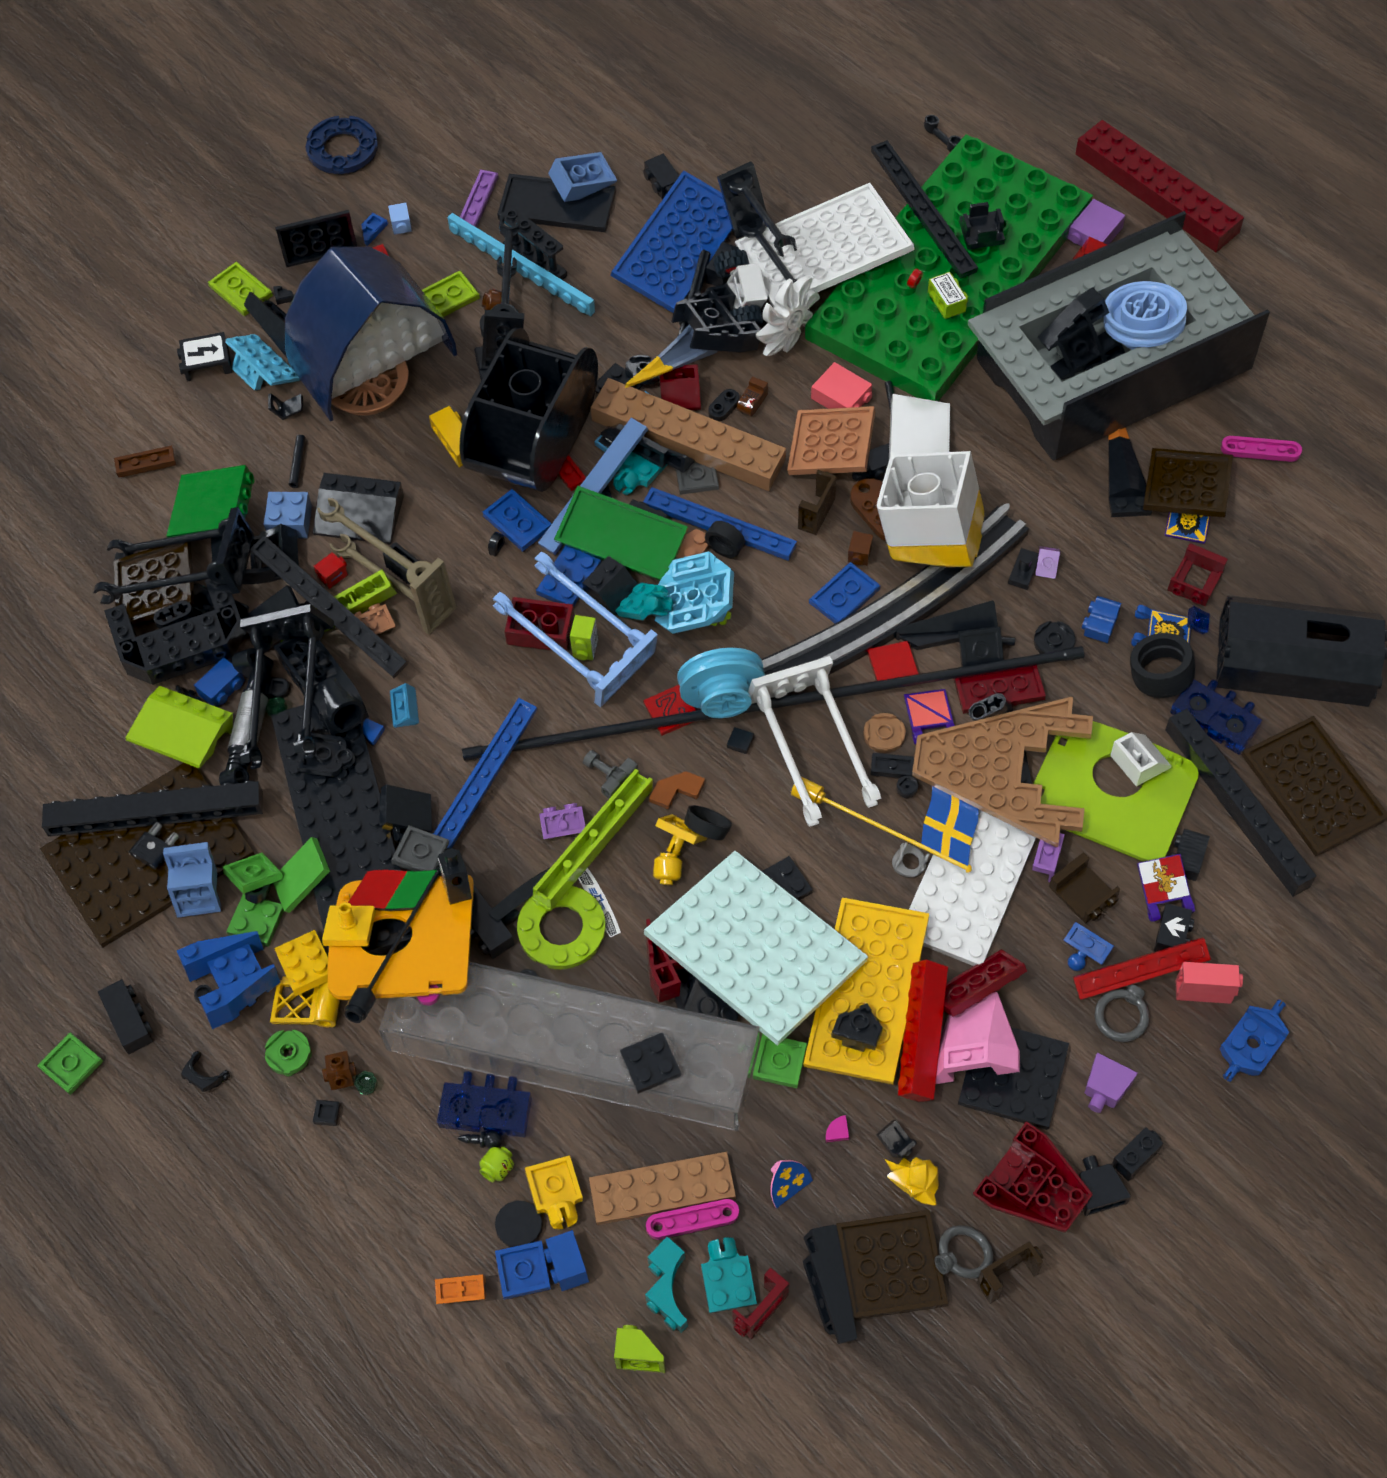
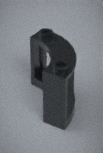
M280 523L276 527L262 531L259 536L254 537L252 547L264 535L273 544L279 546V549L299 566L297 530ZM222 536L211 538L212 562L217 560ZM252 552L250 553L251 569H246L243 584H262L281 579L268 566L263 567L262 561Z

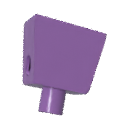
M1097 1053L1084 1092L1092 1098L1088 1107L1097 1113H1101L1104 1105L1114 1108L1133 1084L1137 1072Z

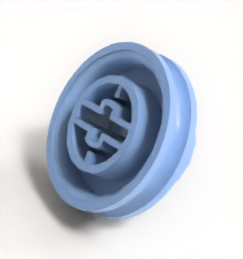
M1139 281L1129 283L1115 289L1105 300L1109 313L1103 319L1106 332L1113 339L1132 350L1138 347H1155L1166 344L1177 338L1186 325L1187 303L1184 296L1175 288L1160 282Z

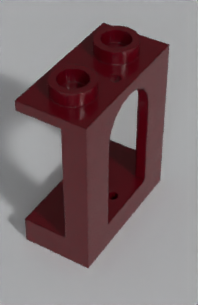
M1190 543L1174 577L1170 580L1168 591L1177 596L1187 598L1193 603L1206 606L1225 569L1228 559ZM1192 564L1211 572L1203 589L1184 582Z
M771 1267L764 1274V1288L770 1293L753 1313L746 1319L736 1309L732 1311L733 1324L735 1325L733 1328L742 1337L748 1336L752 1339L789 1295V1282Z

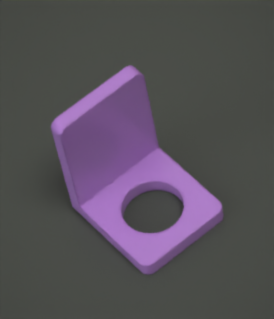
M1039 546L1036 576L1056 577L1060 549Z

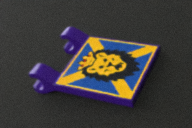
M1169 512L1165 536L1205 544L1210 516Z

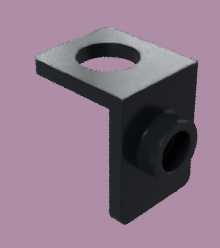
M271 393L268 395V409L284 420L303 410V395L299 394L282 402ZM273 401L278 405V410L275 409Z

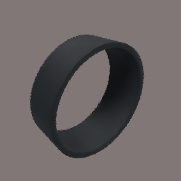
M698 805L688 806L684 823L689 829L714 840H723L732 827L730 820L709 808Z

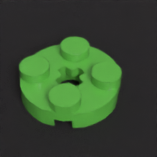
M297 1030L278 1031L269 1038L265 1046V1060L274 1072L288 1077L301 1071L308 1064L312 1056L307 1038ZM285 1048L288 1050L293 1048L292 1055L284 1057L283 1050Z

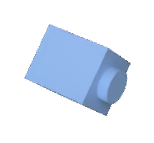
M407 204L389 205L394 235L412 232Z

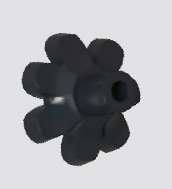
M176 685L175 690L178 693L197 700L201 699L195 695V691L191 689L187 691L186 688Z

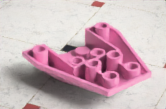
M997 992L989 994L981 1002L973 1004L959 1015L954 1017L950 1014L948 1015L940 1038L936 1084L953 1082L954 1072L992 1067L997 1075L1020 1072V1050Z

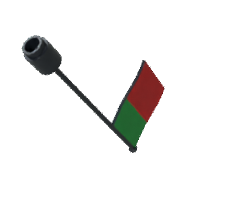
M439 867L428 871H367L348 903L351 906H374L375 910H413L368 988H357L345 1007V1016L351 1022L360 1023L362 1020H365L376 1002V997L371 990L440 875Z

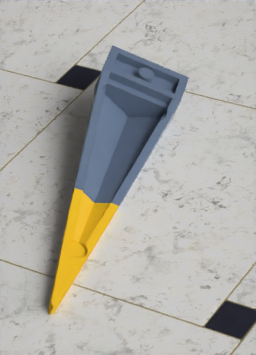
M689 324L667 348L626 383L625 388L715 354L717 351L691 349L690 343L694 330Z

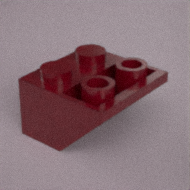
M698 364L684 365L659 375L661 399L688 410H701Z

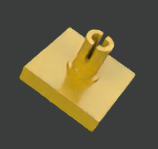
M673 814L658 818L655 826L673 834L667 848L669 853L672 851V854L679 856L684 841L694 845L707 840V837L689 829L684 823L685 820Z
M346 902L341 903L339 906H330L322 937L323 946H368L375 917V907L351 906L350 903Z

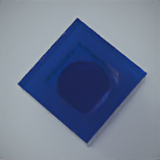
M1195 606L1189 608L1187 627L1205 634L1209 630L1210 614Z

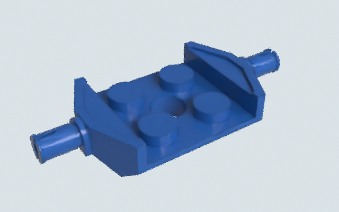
M1278 999L1270 1010L1249 1006L1246 1013L1220 1047L1222 1056L1230 1064L1228 1070L1223 1075L1225 1080L1228 1077L1227 1081L1231 1082L1237 1072H1243L1251 1076L1260 1075L1289 1034L1288 1029L1279 1017L1280 1012L1286 1006L1284 1002L1280 1005L1281 1000ZM1250 1038L1257 1040L1259 1047H1250L1247 1044V1040Z

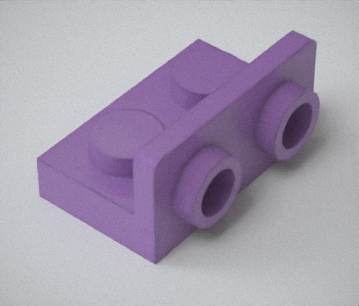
M577 803L564 805L565 809L557 811L556 807L544 808L543 813L539 814L543 839L581 833L585 828L582 806L577 807Z

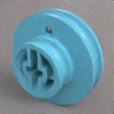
M720 648L701 653L689 659L679 669L677 679L681 698L686 704L700 708L706 716L711 718H728L741 714L751 706L752 699L748 693L752 679L765 676V673L763 671L762 659L756 653L742 648Z

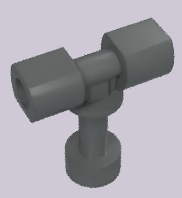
M591 750L584 757L583 764L590 769L596 767L607 775V781L601 787V793L610 799L621 786L624 779H627L635 769L638 770V764L632 759L627 758L620 767L613 766L611 768L599 760L600 755Z

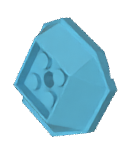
M709 551L672 560L668 567L669 570L662 577L658 585L665 586L668 590L667 597H671L673 607L671 611L664 610L668 612L666 616H655V621L672 634L722 622L727 611L733 606L734 572L731 568Z

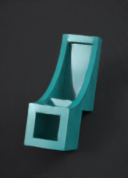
M666 1237L647 1257L650 1271L657 1277L660 1275L662 1277L645 1294L646 1301L648 1302L646 1306L654 1314L659 1312L665 1318L664 1323L671 1330L677 1329L682 1333L688 1327V1322L674 1301L673 1282L679 1266L685 1259V1252L670 1238Z

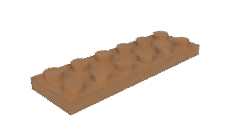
M727 1152L589 1177L597 1225L654 1215L723 1199H736Z

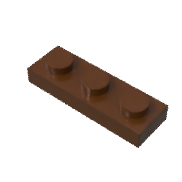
M172 445L114 458L118 478L176 465Z

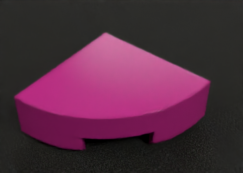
M846 1115L840 1116L830 1123L826 1131V1143L849 1140Z

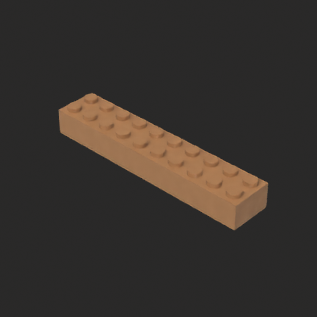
M610 378L607 379L591 406V416L594 422L610 427L617 424L625 426L630 418H633L648 428L644 437L665 448L684 454L699 464L709 468L713 467L719 472L770 491L785 462L786 448L633 387L625 388V384Z

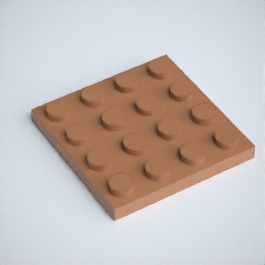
M874 406L798 410L787 469L788 474H816L817 470L829 473L866 472L875 418Z

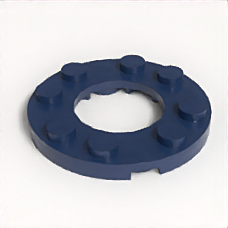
M334 116L319 122L311 129L307 135L305 146L307 156L316 168L326 173L345 174L356 172L371 162L377 152L378 141L374 128L365 120L355 116H349V118ZM339 134L352 135L359 141L357 150L352 155L348 154L347 157H332L331 154L329 155L325 151V144L331 137Z

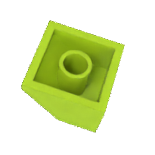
M624 1325L623 1328H617L614 1353L617 1369L665 1373L664 1356L642 1330H638V1327L633 1325Z

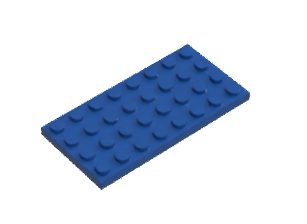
M683 170L616 264L610 276L673 313L675 304L685 299L690 293L701 251L706 250L711 253L710 262L720 244L725 242L732 232L722 193Z

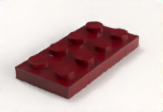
M1037 665L953 679L963 714L969 713V709L974 703L996 693L1003 694L1012 706L1042 701L1046 697Z
M999 950L986 958L983 963L976 964L946 983L944 1011L952 1017L963 1013L968 1007L981 1002L989 994L999 991L1004 985L1018 979L1020 975L1027 972L1025 964L1004 950Z

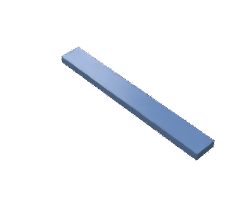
M630 418L580 486L601 494L648 431V428L635 419ZM571 499L538 542L541 547L554 555L563 545L555 542L554 538Z

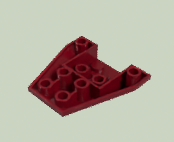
M1027 1121L1014 1137L1012 1146L990 1176L986 1175L973 1192L974 1197L993 1210L1064 1233L1068 1231L1093 1195L1047 1135Z

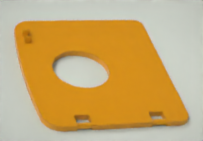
M468 875L472 899L451 905L441 877L438 876L409 925L412 929L410 942L402 950L392 954L371 991L376 998L460 994L467 989L474 890L473 878ZM455 877L452 880V884H460L458 882V877ZM362 880L346 884L339 892L336 906H339L341 903H348ZM375 910L374 922L382 919H398L406 923L413 910ZM329 946L328 989L330 994L339 1000H350L357 988H368L386 955L377 956L369 954L361 946ZM442 984V988H429L430 985Z

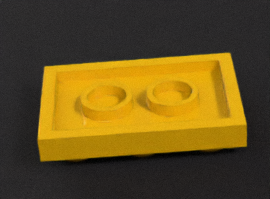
M315 930L274 948L295 996L328 981V956Z

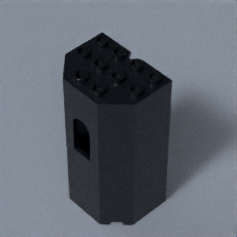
M1227 595L1219 620L1216 688L1369 707L1372 699H1376L1377 689H1381L1383 681L1381 676L1384 660L1387 659L1385 619L1378 613ZM1307 631L1348 636L1349 639L1344 642L1307 638Z

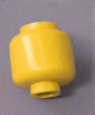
M660 853V856L654 859L653 877L660 880V884L673 885V881L680 880L682 860L677 858V854Z

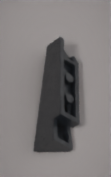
M249 292L244 303L245 308L286 356V313L272 301L266 299L263 302L254 293Z
M624 425L607 426L600 435L614 441L624 428ZM644 436L632 451L661 468L668 464L683 473L695 462L694 459L665 448Z
M994 600L897 627L896 639L908 641L911 647L916 650L959 642L958 631L998 626Z
M833 1224L811 1229L803 1237L810 1255L802 1262L824 1329L829 1335L835 1334L838 1344L854 1341L857 1339L837 1226Z

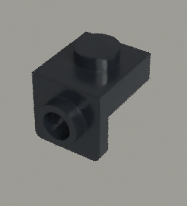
M892 1120L876 1134L892 1157H907L913 1152L912 1147L917 1144L915 1139L908 1137L896 1120Z

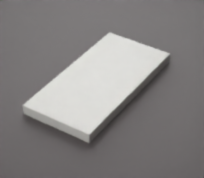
M893 394L891 398L889 459L896 454L949 452L950 403Z

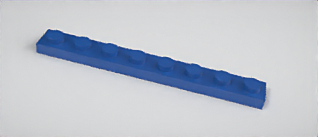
M651 487L643 501L649 507L663 511L667 516L707 531L715 521L727 522L735 526L742 533L745 545L789 561L797 546V541L653 487Z
M520 698L517 699L433 833L449 840L447 849L452 848L537 712L536 706Z

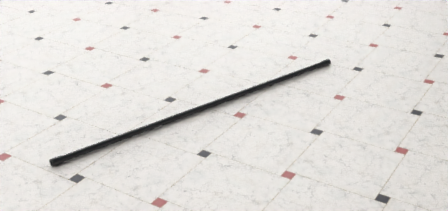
M1079 646L1061 651L831 688L830 691L835 699L1058 661L1083 659L1085 655L1083 647ZM818 691L783 696L781 698H771V707L774 709L823 701L825 699ZM756 702L751 704V706L741 714L761 710ZM702 710L522 739L517 742L512 752L714 718L706 716ZM489 745L462 748L464 761L481 758Z

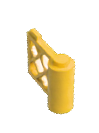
M282 977L275 990L270 1018L271 1024L335 1027L340 1000L330 994L328 981L315 987L313 994L307 999L302 994H299L303 1002L293 1010L288 1003L296 996L294 992L285 999L281 996L283 987H291L287 977ZM287 1005L291 1012L284 1018H278L279 1010ZM308 1005L311 1009L309 1018H300L297 1013Z

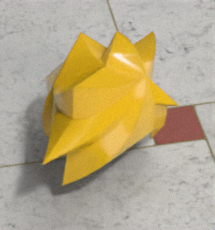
M917 1157L911 1162L903 1158L899 1164L885 1159L892 1171L887 1177L896 1186L909 1194L910 1198H914L923 1204L936 1205L935 1193L939 1186L937 1166L930 1160H922Z

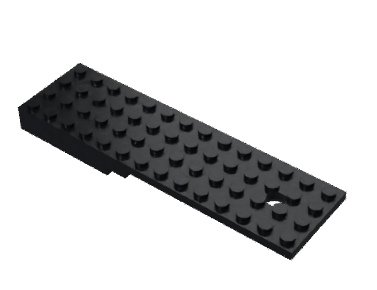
M304 705L273 713L271 717L302 844L304 845L311 837L317 838L330 870L313 888L324 931L329 907L336 906L339 892L346 884L362 880L367 871H401V868L391 864L396 850L390 830L380 827V792L361 723L351 730L335 735L342 737L346 741L347 749L354 753L355 763L352 767L342 769L341 773L334 777L301 773L297 770L301 752L295 753L294 741L302 730ZM312 707L310 732L330 735ZM382 919L374 922L369 945L361 946V948L372 955H387L404 927L405 922L398 919ZM410 926L394 953L402 950L410 942L412 937Z

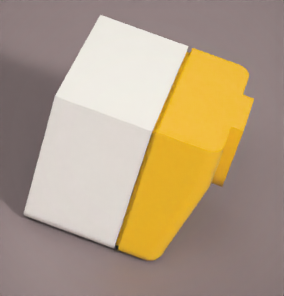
M971 451L893 455L889 459L877 501V509L891 558L895 561L942 567H972L974 559L978 555L982 538L981 529L984 521V507Z

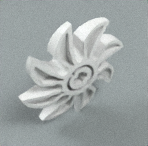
M804 276L795 283H793V280L788 279L776 294L774 299L776 306L773 308L770 304L766 303L762 316L763 320L768 323L756 333V338L767 344L763 352L764 355H774L782 348L787 353L799 339L801 334L800 326L803 325L805 327V324L813 316L812 312L808 309L820 299L817 292L809 289L813 280L812 277Z

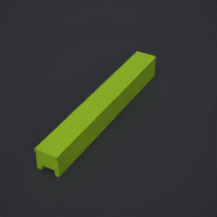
M637 769L629 775L533 888V901L549 911L555 907L652 792V778H645L639 774Z

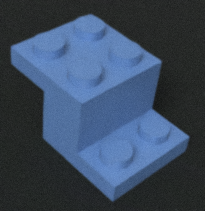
M208 842L164 848L163 855L168 867L167 890L177 918L221 912V903L217 894V869Z

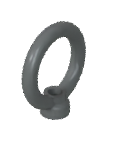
M1131 984L1126 990L1116 989L1104 994L1095 1007V1021L1100 1031L1106 1037L1118 1042H1129L1139 1038L1146 1031L1149 1024V1010L1143 1000L1145 992L1138 986ZM1124 998L1130 1004L1138 1007L1140 1022L1133 1031L1119 1033L1112 1030L1106 1024L1104 1009L1110 1001Z
M964 1225L953 1226L947 1229L940 1238V1255L935 1257V1265L942 1274L952 1271L963 1278H979L981 1270L993 1263V1250L987 1238L978 1230ZM966 1235L979 1243L984 1253L983 1263L979 1267L967 1269L957 1264L955 1255L948 1250L949 1242L954 1236Z

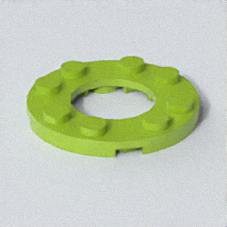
M571 886L554 907L570 908L576 911L582 918L583 928L575 941L565 945H556L544 939L540 933V923L549 910L533 901V896L524 904L518 917L517 932L524 952L533 961H537L551 969H569L585 963L596 954L605 937V916L600 904L590 893L575 886Z

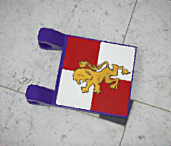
M1181 854L1137 863L1150 921H1156L1161 918L1157 904L1181 899L1183 908L1192 910V913L1195 912Z

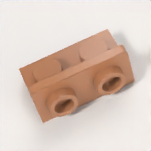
M380 603L368 608V612L363 614L361 611L354 613L376 635L396 627L386 604L380 606Z

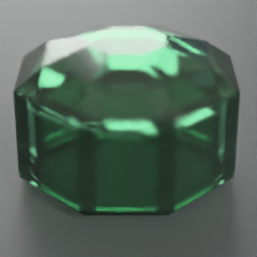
M367 1071L358 1074L354 1082L358 1092L363 1095H370L376 1091L378 1084L374 1074Z

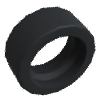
M715 521L705 534V540L709 547L719 555L727 558L736 557L745 544L742 533L735 526L724 521Z

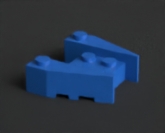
M257 931L197 941L177 950L181 964L190 982L211 973L219 988L198 997L212 1029L234 1020L240 1015L239 1012L247 1005L249 1007L256 1002L255 999L265 991L269 992L280 983L275 965L272 964L261 969L254 955L264 950Z

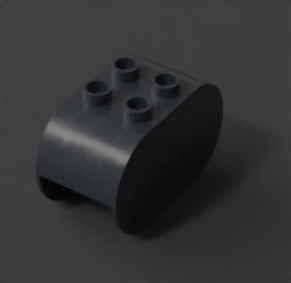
M513 328L506 335L466 409L459 445L463 466L468 470L533 490L546 491L557 478L590 413L598 380L596 352L592 348L584 347L575 355L531 342L523 328Z

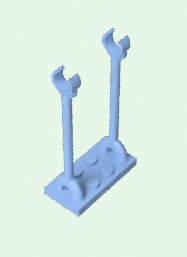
M540 552L535 557V560L538 562L534 566L541 573L549 574L560 581L624 633L634 647H629L623 654V658L619 662L615 661L611 665L609 672L603 676L594 670L590 671L514 609L510 599L503 593L499 592L493 598L496 601L493 607L502 615L507 614L514 618L586 677L590 686L595 690L594 703L601 708L655 653L658 634L652 629L645 635L637 629L629 628L555 568L554 562L547 554Z

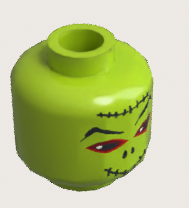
M491 1147L479 1162L481 1175L492 1183L503 1181L514 1167V1162L511 1158L513 1156L512 1153L505 1147Z

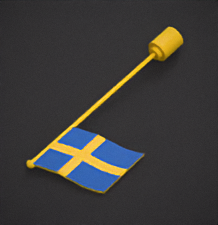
M801 776L812 803L821 804L824 801L965 869L966 873L971 872L972 867L969 864V854L978 824V808L932 786L931 802L923 824L922 841L919 843L825 798L824 787ZM794 784L791 795L801 800Z

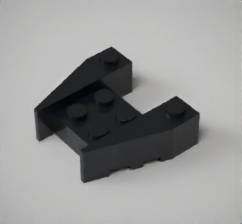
M728 285L709 287L706 289V292L702 294L698 292L694 294L693 298L689 300L685 298L675 304L671 322L688 321L694 330L690 343L691 349L747 352L757 350L760 342L756 338V333L761 329L754 320L737 322L729 312L733 309L736 295Z
M1093 287L1076 297L1038 336V339L1048 351L1056 347L1060 360L1050 367L1061 380L1073 377L1077 372L1092 369L1125 353L1122 343L1113 339L1106 331L1097 336L1093 323L1107 315L1109 310L1104 298Z

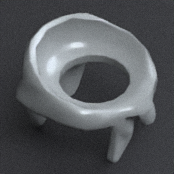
M907 842L902 843L899 850L893 856L892 866L898 874L904 877H916L926 869V862L930 854L927 853L924 857L923 852ZM914 854L919 860V866L912 870L906 868L902 861L904 855Z

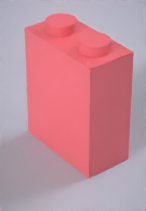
M836 362L811 387V399L828 409L862 407L871 400L873 395L870 382Z
M1183 962L1176 977V1000L1231 1004L1234 997L1238 996L1239 987L1243 985V974L1239 973V965Z

